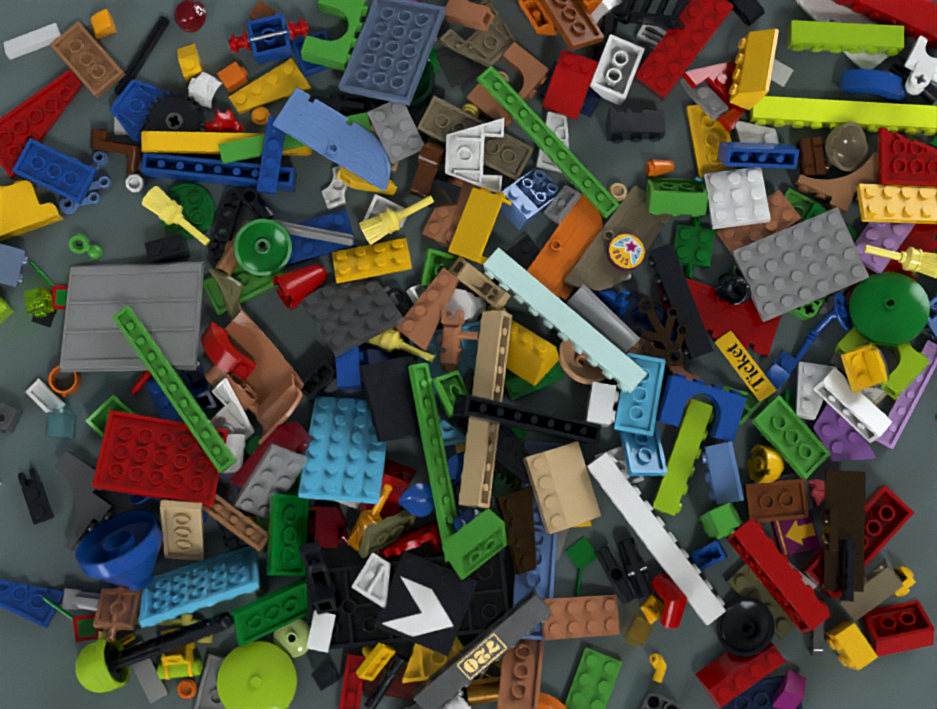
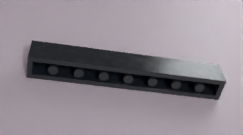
M455 395L452 415L570 441H578L584 444H599L600 424L474 395Z

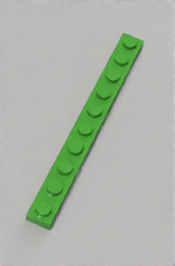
M492 66L477 78V81L604 218H607L620 205Z
M126 305L113 315L112 318L219 473L225 472L238 462L135 312L129 305Z
M428 363L408 366L443 547V542L446 538L456 533L453 527V520L458 515ZM444 553L445 562H449V560L447 559V557H446V555H445V553Z

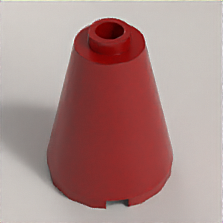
M314 264L272 277L273 286H278V291L276 292L283 304L292 311L301 304V301L307 295L314 292L326 281L325 276H327V272L322 265Z

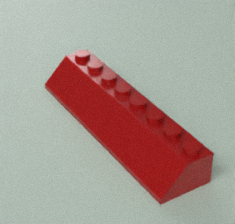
M832 0L838 5L845 6L853 12L860 13L870 20L877 21L883 25L904 26V36L917 40L921 35L928 39L926 45L937 50V3L932 0Z

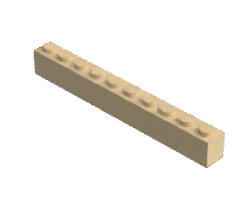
M502 310L482 311L472 392L474 396L502 402L512 323V315ZM468 418L469 424L466 434L463 472L461 474L459 505L489 508L499 425Z

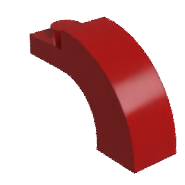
M211 322L201 336L204 351L225 373L228 374L231 371L245 381L257 364L238 352L231 345L226 330Z

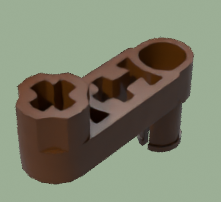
M91 129L90 148L125 154L127 156L126 173L138 174L141 145L108 140V130Z

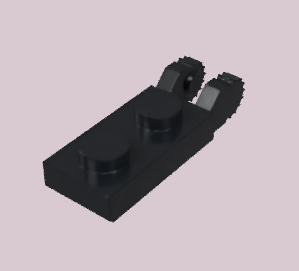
M31 468L29 469V474L34 484L28 485L23 472L18 473V479L22 486L21 489L33 524L37 525L54 518L43 483L40 482L36 469Z

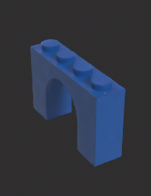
M675 373L667 377L656 421L679 426L683 409L688 399L696 394H703L713 402L715 407V419L710 437L734 443L746 398L740 396L741 392L734 390L726 392L722 390L723 387L715 384H711V387L706 386L702 380L693 378V381L686 379L685 375Z

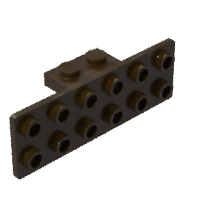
M825 471L824 514L822 516V524L824 526V534L822 535V545L824 546L823 590L841 591L842 540H855L854 579H856V583H854V592L864 591L865 472Z

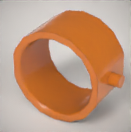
M60 365L52 369L48 380L50 387L55 392L62 394V397H66V395H71L78 391L82 382L79 372H73L75 381L72 387L61 391L56 386V377L60 372Z

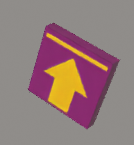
M808 510L809 518L772 521L780 553L782 552L786 556L821 548L810 510Z

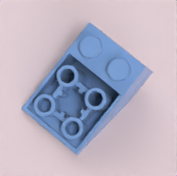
M535 167L501 192L506 195V199L511 201L512 204L510 206L502 203L500 211L520 231L550 205L561 189L541 168Z

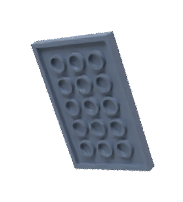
M374 0L338 86L339 90L410 105L444 19L445 7L410 0Z

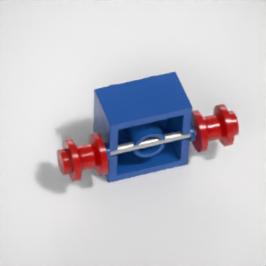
M283 13L248 21L246 23L249 37H247L246 31L242 32L240 37L232 34L231 39H228L231 51L234 50L235 53H239L240 48L245 47L247 51L250 50V45L252 44L254 57L258 65L293 57L294 54L289 35H291L292 40H295L296 35L299 34L306 37V33L310 32L307 21L303 22V19L300 18L299 23L295 24L287 21V27Z

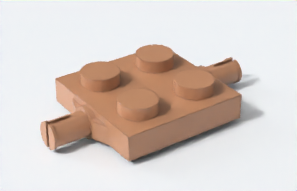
M120 585L113 589L101 590L93 626L95 628L108 629L107 641H115L117 630H134L142 597L141 590L131 591L127 587Z

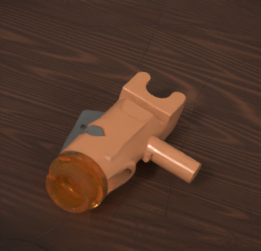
M442 310L441 323H443V330L436 337L440 366H442L441 371H457L462 352L460 347L461 341L463 339L478 340L479 338L478 332L462 331L465 319L464 311L457 310L455 317L452 319L450 310Z

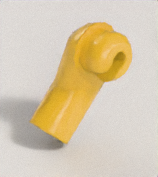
M654 653L649 657V661L655 669L652 680L662 683L667 665L660 654Z

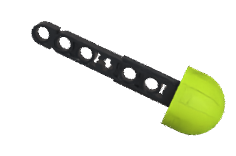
M223 612L213 616V618L198 621L125 649L116 638L114 642L107 641V637L88 644L79 653L75 663L77 679L84 688L96 693L118 689L128 683L130 665L209 637L212 634L225 631L234 624V621L229 612Z

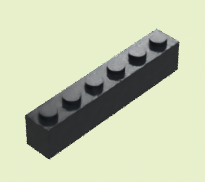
M670 243L651 250L648 253L647 261L650 268H654L656 273L654 280L657 286H661V298L664 304L667 303L669 308L675 307L679 311V316L674 322L676 325L674 329L676 337L679 325L684 324L688 327V334L685 335L683 346L681 347L684 357L692 360L713 352L714 350L673 244ZM671 310L669 312V315L671 317H675L677 315V311ZM680 327L679 333H686V328Z

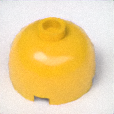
M755 445L750 452L753 453L752 460L748 459L747 462L749 478L755 480L754 483H772L776 481L784 470L782 456L771 446Z

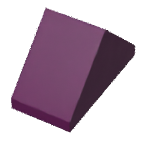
M787 669L771 706L777 709H796L804 698L807 678Z

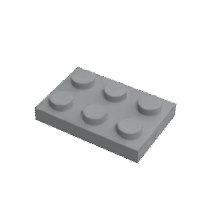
M388 102L367 112L391 165L421 151L424 143L405 104Z

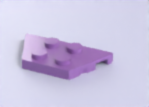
M827 403L811 429L819 441L831 453L828 456L831 462L876 458L865 438Z

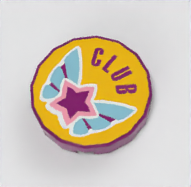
M618 234L611 240L607 248L608 260L618 270H634L645 259L646 251L644 244L634 234Z

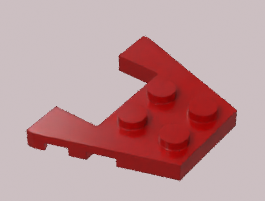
M734 61L685 72L683 78L692 89L707 81L720 99L728 106L729 111L722 115L718 121L729 133L745 110L740 106L730 103L731 94H729V90L734 80L732 79V74L736 69Z

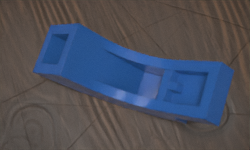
M872 69L842 71L839 89L847 94H876L887 98L895 104H904L907 91L905 85L902 84L901 77Z

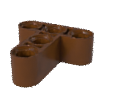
M431 140L423 145L418 157L419 165L411 187V195L422 199L430 196L433 180L437 178L440 166L446 157L445 145Z

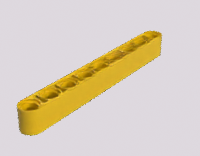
M141 132V152L220 154L219 144L265 134ZM304 146L283 151L282 155L310 156L312 155V148Z

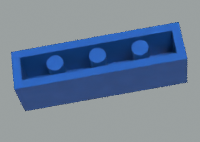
M720 141L717 160L724 166L796 169L800 150L791 144Z

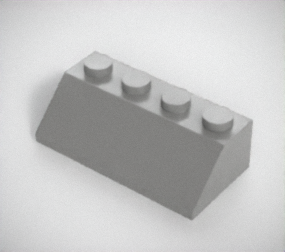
M584 284L566 303L568 307L624 354L640 340Z

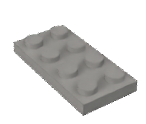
M271 443L235 498L233 507L269 520L271 494L285 495L303 469V466L307 463V457Z

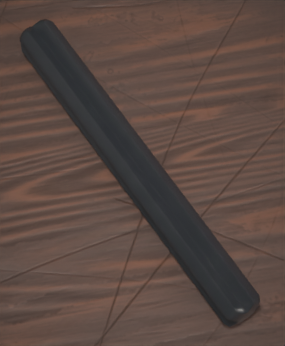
M161 15L126 70L125 76L118 83L114 90L117 95L120 96L130 81L136 78L170 21L165 16Z

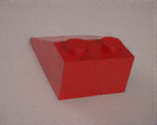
M563 49L542 108L577 120L598 62Z

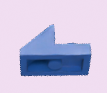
M784 350L781 351L765 372L766 377L775 387L776 391L790 377V373L799 362Z

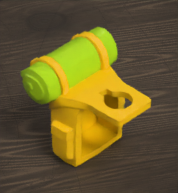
M179 628L161 631V635L177 630ZM195 642L162 653V663H159L157 666V674L160 680L201 675L203 669L200 659H194L193 654Z

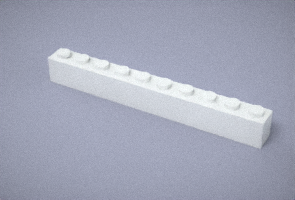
M603 452L586 465V468L663 570L688 597V603L703 623L708 626L726 612L723 607L725 603L719 595L714 596L711 592L713 587L706 579L702 580L699 576L701 571L694 563L690 564L687 560L689 555L683 548L679 549L675 544L677 539L671 532L667 533L663 528L665 526L664 522L659 516L655 517L651 512L653 508L647 500L643 502L639 496L641 494L640 490L635 484L631 486L628 482V474L623 469L619 470L616 466L617 460L611 453Z

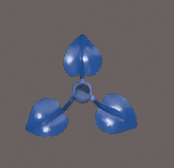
M465 451L454 454L447 460L450 478L455 480L452 483V488L458 481L461 483ZM418 483L409 487L398 500L399 505L418 517L428 515L435 508L432 489L424 483ZM470 508L463 513L461 510L456 509L460 516L453 520L455 531L458 532L463 525L471 522L481 512Z

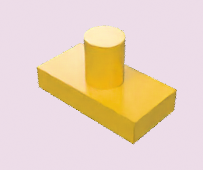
M378 643L375 648L372 645L365 646L362 649V653L366 660L355 673L359 678L373 681L394 655L395 649L393 646Z

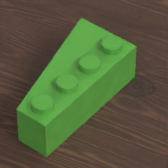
M733 502L711 510L698 518L707 538L713 537L715 541L734 533L733 528L743 524Z

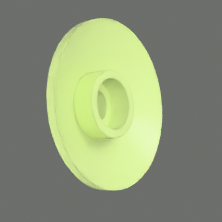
M298 619L274 631V644L282 648L291 658L299 657L309 650L307 649L310 626L304 620ZM290 634L295 635L296 639L294 642L289 640Z

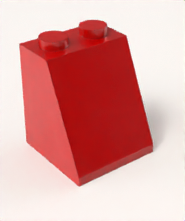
M385 458L381 492L385 485H390L392 490L380 511L382 519L396 515L401 511L402 506L398 504V500L411 486L417 471ZM360 503L358 510H371L375 504Z

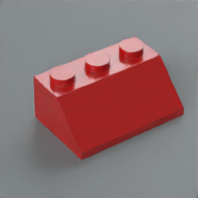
M919 600L873 609L862 616L868 643L878 657L931 646L934 643L935 629Z

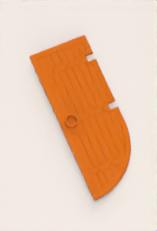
M582 193L579 201L560 223L527 270L528 273L555 296L564 301L568 299L575 289L566 284L564 280L604 227L601 214Z

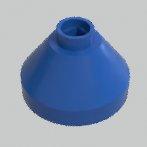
M137 509L120 513L93 528L77 546L75 557L84 573L89 577L124 587L128 586L131 591L143 589L154 579L153 571L164 535L162 526L155 513L150 510Z

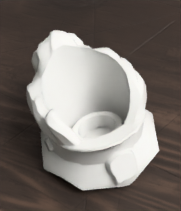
M455 289L445 310L451 311L452 319L455 317L457 310L464 311V324L476 321L477 317L482 314V311H486L487 303L482 297H475L472 292Z

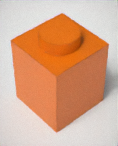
M236 61L217 73L229 94L249 83L246 78L248 76L247 71L243 65L239 67Z

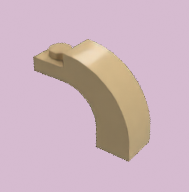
M460 256L448 270L498 311L507 303L511 296Z

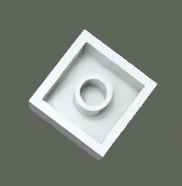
M593 382L590 385L584 421L600 424L601 427L605 428L614 422L616 411L613 410V405L617 403L619 391H616L615 385Z

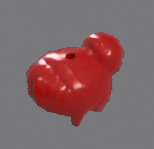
M217 109L214 122L208 121L203 126L206 132H244L243 126L236 122L235 116L230 109H227L225 113H221Z

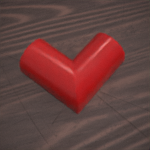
M666 572L660 573L651 582L653 589L664 601L660 623L666 628H678L688 597Z

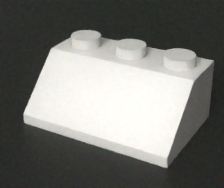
M610 34L590 87L603 99L621 106L627 96L645 48Z

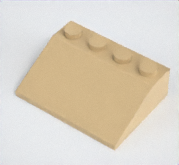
M578 441L522 458L545 534H552L601 516Z

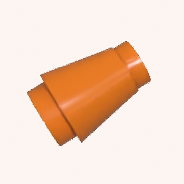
M650 159L645 163L646 175L652 178L674 171V162L672 160Z

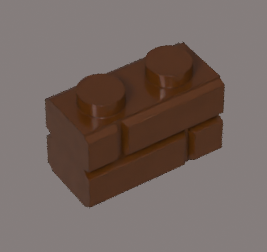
M822 137L799 139L796 143V148L800 150L798 157L800 174L814 179L823 178L829 171V163L825 161V142L822 143Z

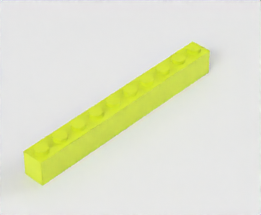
M764 96L750 109L749 123H755V125L759 126L773 124L775 127L792 125L793 128L810 126L812 129L827 127L833 130L843 123L853 122L858 123L863 127L862 130H867V132H878V128L884 127L892 133L905 132L908 135L923 133L926 136H932L937 133V106Z

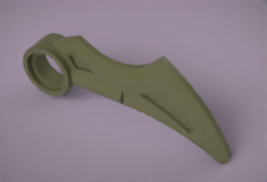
M209 269V273L216 281L223 295L231 323L242 311L239 297L244 286L228 274Z

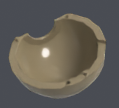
M843 123L834 128L826 139L825 151L827 158L834 167L842 171L851 172L858 169L866 158L869 148L866 136L862 130L863 127L858 123Z

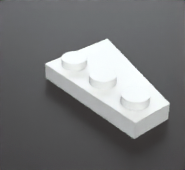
M548 111L545 124L569 149L566 116ZM539 148L536 167L562 173Z
M799 362L797 364L795 413L799 418L808 420L816 418L824 399L813 388L834 366Z

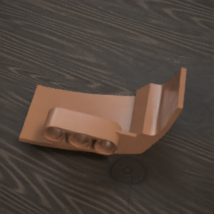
M242 310L224 330L228 332L227 337L231 345L238 352L257 364L255 369L244 381L231 371L228 374L225 373L214 363L204 373V376L214 387L227 378L244 412L250 409L256 415L257 421L263 426V434L258 441L261 445L278 425H281L294 411L303 393L300 389L304 386V383L275 345Z

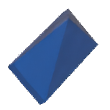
M719 539L689 554L691 563H694L700 571L728 558Z

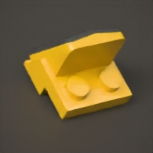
M868 343L841 355L852 392H858L889 380L887 362L876 345L872 346L871 343Z

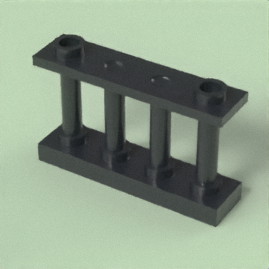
M628 0L624 10L614 9L613 11L618 21L622 24L632 23L658 26L671 30H684L685 28L679 16L686 0L677 1L672 15H663L669 0H661L655 14L647 13L653 0H644L640 12L632 11L636 0Z

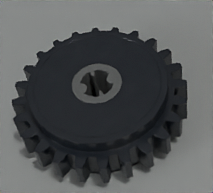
M171 91L170 96L163 93L164 98L156 97L157 103L151 101L153 108L147 107L150 115H145V118L149 119V121L145 122L144 125L150 128L146 131L200 132V129H204L201 123L206 120L200 117L204 112L198 111L201 106L199 104L194 106L195 99L193 98L189 101V95L187 94L183 98L181 92H178L177 96H175L173 91ZM175 117H177L180 123L178 126L175 124V127H173L171 120H175Z

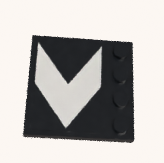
M404 551L388 589L386 607H381L374 626L448 657L478 581L470 577L462 580L455 571Z

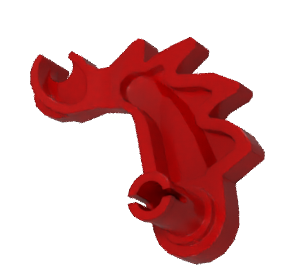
M431 521L416 528L375 554L378 556L383 555L385 558L392 554L399 555L402 551L419 547L420 543L426 541L430 542L434 554L442 552L443 547L439 536L438 522Z

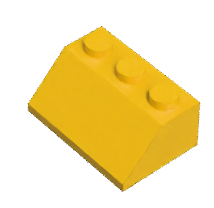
M512 320L506 369L535 386L559 361L556 346Z

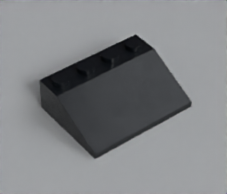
M417 356L400 357L359 366L378 442L421 436L408 366L418 364Z

